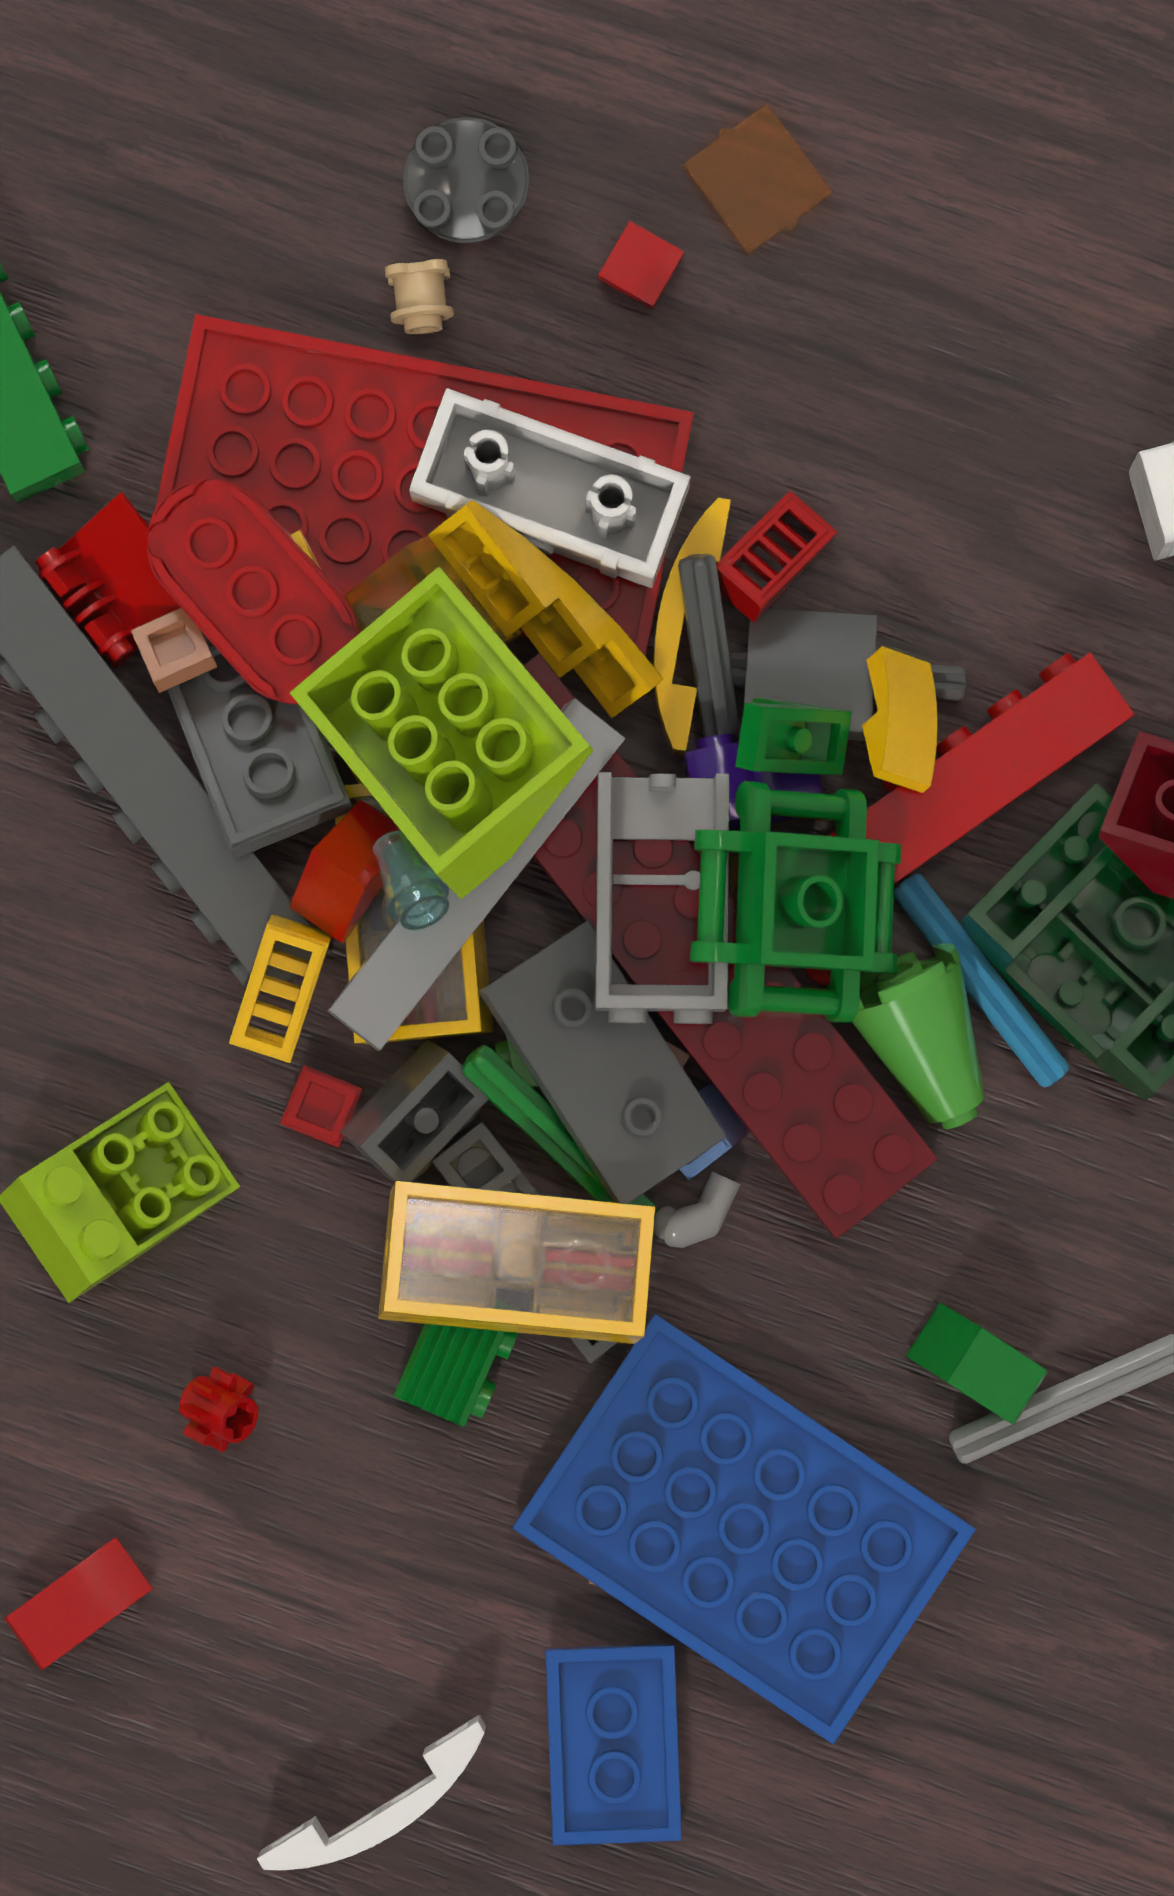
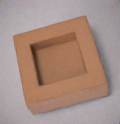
M182 608L131 630L159 693L217 668L202 631Z

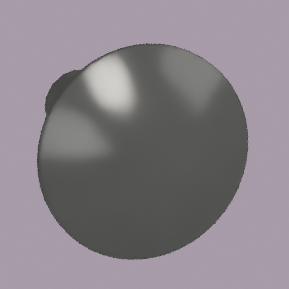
M460 117L444 121L436 126H430L421 131L406 161L403 187L411 212L426 230L450 242L476 243L500 234L520 214L528 195L529 170L524 153L510 132L484 119Z

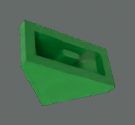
M942 1303L938 1304L906 1355L910 1360L1012 1425H1015L1048 1373L1046 1369Z

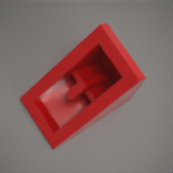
M360 800L312 849L289 907L339 942L345 943L411 842L394 821L363 800Z

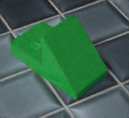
M758 697L754 698L752 703L745 702L735 767L757 772L842 775L852 711Z

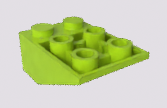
M167 1082L18 1177L0 1194V1203L67 1302L70 1303L240 1188V1185L174 1088Z

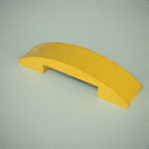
M717 498L693 527L678 553L662 596L656 627L653 666L664 679L654 687L661 726L672 755L684 757L686 753L697 688L672 684L685 614L678 564L681 559L688 557V555L698 553L713 555L716 559V564L720 561L730 499Z

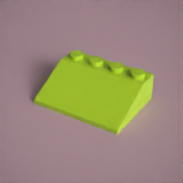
M440 567L436 568L290 692L292 697L436 875L461 900L513 857L594 751Z

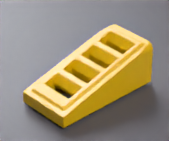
M278 915L270 916L229 1044L291 1063L330 945L331 935L321 929ZM276 941L312 952L310 961L275 950ZM270 965L303 976L302 986L266 975L268 966ZM260 991L296 1002L294 1011L257 1000ZM252 1015L287 1026L288 1029L285 1037L249 1026Z

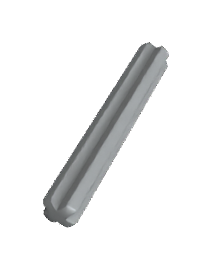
M1174 1334L1167 1335L1034 1394L1015 1425L1010 1424L995 1413H991L951 1431L949 1441L957 1459L961 1463H970L1174 1372Z

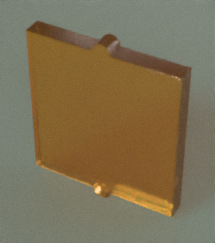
M768 104L761 107L731 130L722 128L719 131V139L683 164L685 171L747 255L783 229L787 231L794 230L798 218L832 195L831 189Z

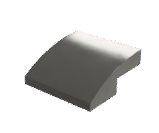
M768 608L755 623L749 620L744 705L745 702L752 703L753 699L758 697L852 711L848 740L865 741L862 725L872 717L874 694L866 660L876 652L877 615Z

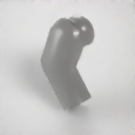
M711 1172L698 1203L680 1209L665 1205L655 1213L653 1233L658 1238L664 1239L668 1246L684 1248L714 1237L721 1229L741 1184Z

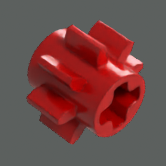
M218 1367L212 1368L209 1377L199 1376L193 1379L185 1387L180 1398L179 1412L186 1420L190 1421L183 1434L203 1446L209 1445L220 1452L226 1451L228 1442L239 1443L245 1440L255 1428L258 1420L259 1407L254 1400L248 1397L255 1385L235 1373L230 1374Z

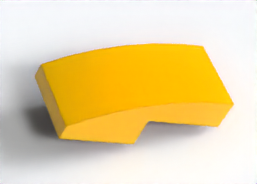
M881 646L866 660L873 687V695L878 709L862 725L869 761L874 777L923 793L931 786L937 747V701L931 664Z

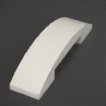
M477 1715L424 1749L423 1757L433 1774L330 1838L317 1817H313L260 1851L257 1860L262 1869L293 1870L332 1863L367 1850L404 1829L432 1807L464 1771L485 1733L486 1725L481 1716Z

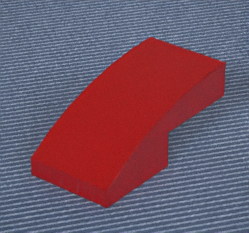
M115 1537L13 1611L4 1620L42 1671L145 1596L153 1588Z

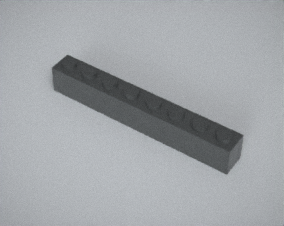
M13 545L0 555V653L3 656L0 658V674L16 694L26 687L42 706L33 713L35 719L55 744L65 737L81 756L72 763L74 769L94 794L102 788H106L120 806L110 814L133 844L143 837L158 855V858L149 865L172 894L183 887L198 907L189 914L190 918L212 945L220 938L225 941L237 957L228 964V967L246 989L267 922L271 915H278L299 923L311 925L303 916L289 907L291 899L254 852L236 859L233 858L207 791L105 660L98 654L80 628L73 622V619L63 609L45 583L41 581L24 556ZM276 941L274 947L275 950L310 961L312 955L310 951L280 941ZM328 948V951H327L326 956H327L329 953H331V951H330L329 948ZM270 965L266 972V975L290 983L300 977V975ZM264 992L269 998H273L275 996Z

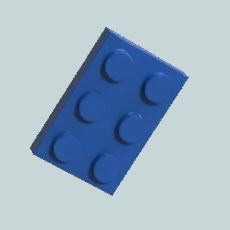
M674 1643L546 1648L553 1846L682 1841Z

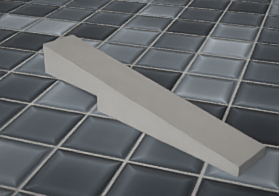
M574 698L564 704L561 711L594 751L513 857L462 900L433 872L328 1008L327 1012L377 1051L381 1050L625 740L622 735Z

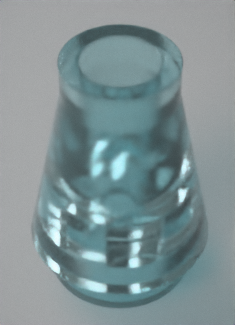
M393 831L379 838L373 846V853L378 861L390 917L400 921L401 925L409 930L424 929L438 922L449 909V901L447 899L449 887L436 875L402 831Z

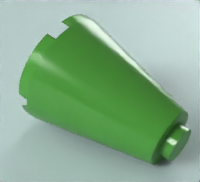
M941 943L931 946L936 956L933 958L919 961L914 951L898 956L897 974H860L859 1008L852 1023L924 1120L929 1124L941 1123L943 1129H952L971 1121L978 1115L976 1107L984 1101L985 1093L960 956L954 944Z

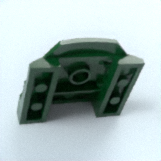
M1095 783L982 898L960 923L997 970L1049 1024L1098 1067L1127 1089L1147 1101L1174 1074V899L1153 893L1099 838L1101 827L1113 798L1098 783Z

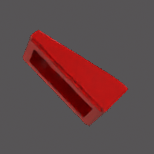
M789 491L716 564L721 595L755 623L830 543L838 531L792 491ZM788 513L815 535L809 543L782 521ZM772 530L799 552L794 558L768 537ZM757 546L783 567L779 573L774 571L753 552ZM743 561L768 582L763 589L738 568Z

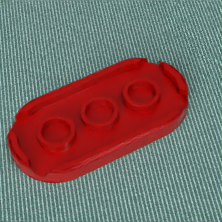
M217 479L190 481L173 489L155 508L148 528L147 553L150 568L158 582L254 690L267 698L279 702L298 704L290 692L361 633L357 615L349 601L254 494L240 485Z

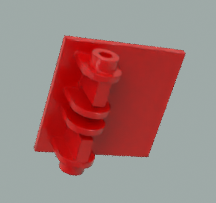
M123 492L112 499L59 549L56 547L51 548L35 562L40 571L38 577L42 582L48 581L64 602L62 604L63 609L66 612H72L75 616L73 622L77 627L82 626L99 647L97 650L98 654L101 657L106 656L114 668L121 665L138 649L131 630L181 608L154 576L149 565L147 553L149 526Z

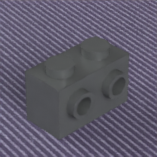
M427 1039L342 1128L340 1133L388 1179L394 1183L396 1181L411 1182L431 1166L432 1160L435 1159L437 1153L456 1133L465 1129L475 1119L480 1108L488 1098L462 1074V1065L448 1051Z

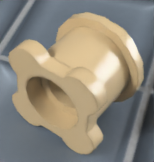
M432 259L416 263H396L385 267L388 285L394 286L396 311L390 314L391 322L404 325L405 333L412 335L429 334L442 330V321L454 315L453 308L446 305L444 281L450 279V269L448 268L447 260Z

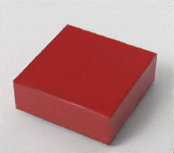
M629 221L599 272L598 280L653 310L683 259L684 251Z
M303 1065L280 1124L340 1148L344 1139L340 1131L352 1119L364 1089Z

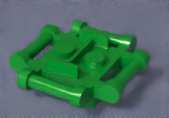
M744 781L739 785L735 796V810L740 818V831L695 830L694 850L701 851L698 932L697 941L690 943V962L735 964L734 979L731 981L727 992V1005L733 1016L755 1017L760 1011L825 1015L826 1019L831 1022H852L859 1008L860 972L897 974L898 954L892 953L895 865L901 864L902 844L866 839L867 804L864 794L859 790L839 789L832 795L771 790L766 783ZM771 816L832 820V823L836 826V837L770 832ZM727 852L739 853L736 943L723 942ZM765 966L830 970V984L826 989L764 985Z

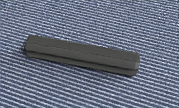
M692 554L681 559L678 568L695 686L697 688L696 693L702 734L705 737L722 734L733 735L739 730V721L716 559L711 554Z

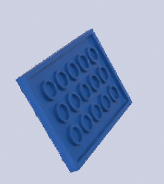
M655 1313L645 1327L644 1337L632 1346L512 1526V1529L833 1745L976 1530L973 1526Z

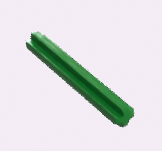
M482 1045L475 1051H472L465 1059L461 1068L462 1074L595 1201L614 1203L553 1107L489 1046ZM644 1194L628 1203L631 1205L655 1207V1213L657 1212L656 1205Z

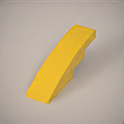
M473 499L428 534L429 538L506 638L521 628L557 676L561 678L571 669H574L611 718L641 698L664 679L623 629L572 577L523 535Z

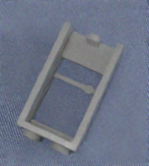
M598 772L595 1011H608V1023H647V1011H674L673 1023L713 1024V1012H725L727 1010L728 964L708 963V985L611 984L612 885H684L687 889L693 891L699 889L700 873L698 871H689L685 875L612 874L613 840L695 841V830H729V774H716L714 778H676L675 774H650L649 778L611 777V772ZM727 852L723 936V942L728 943L729 852Z

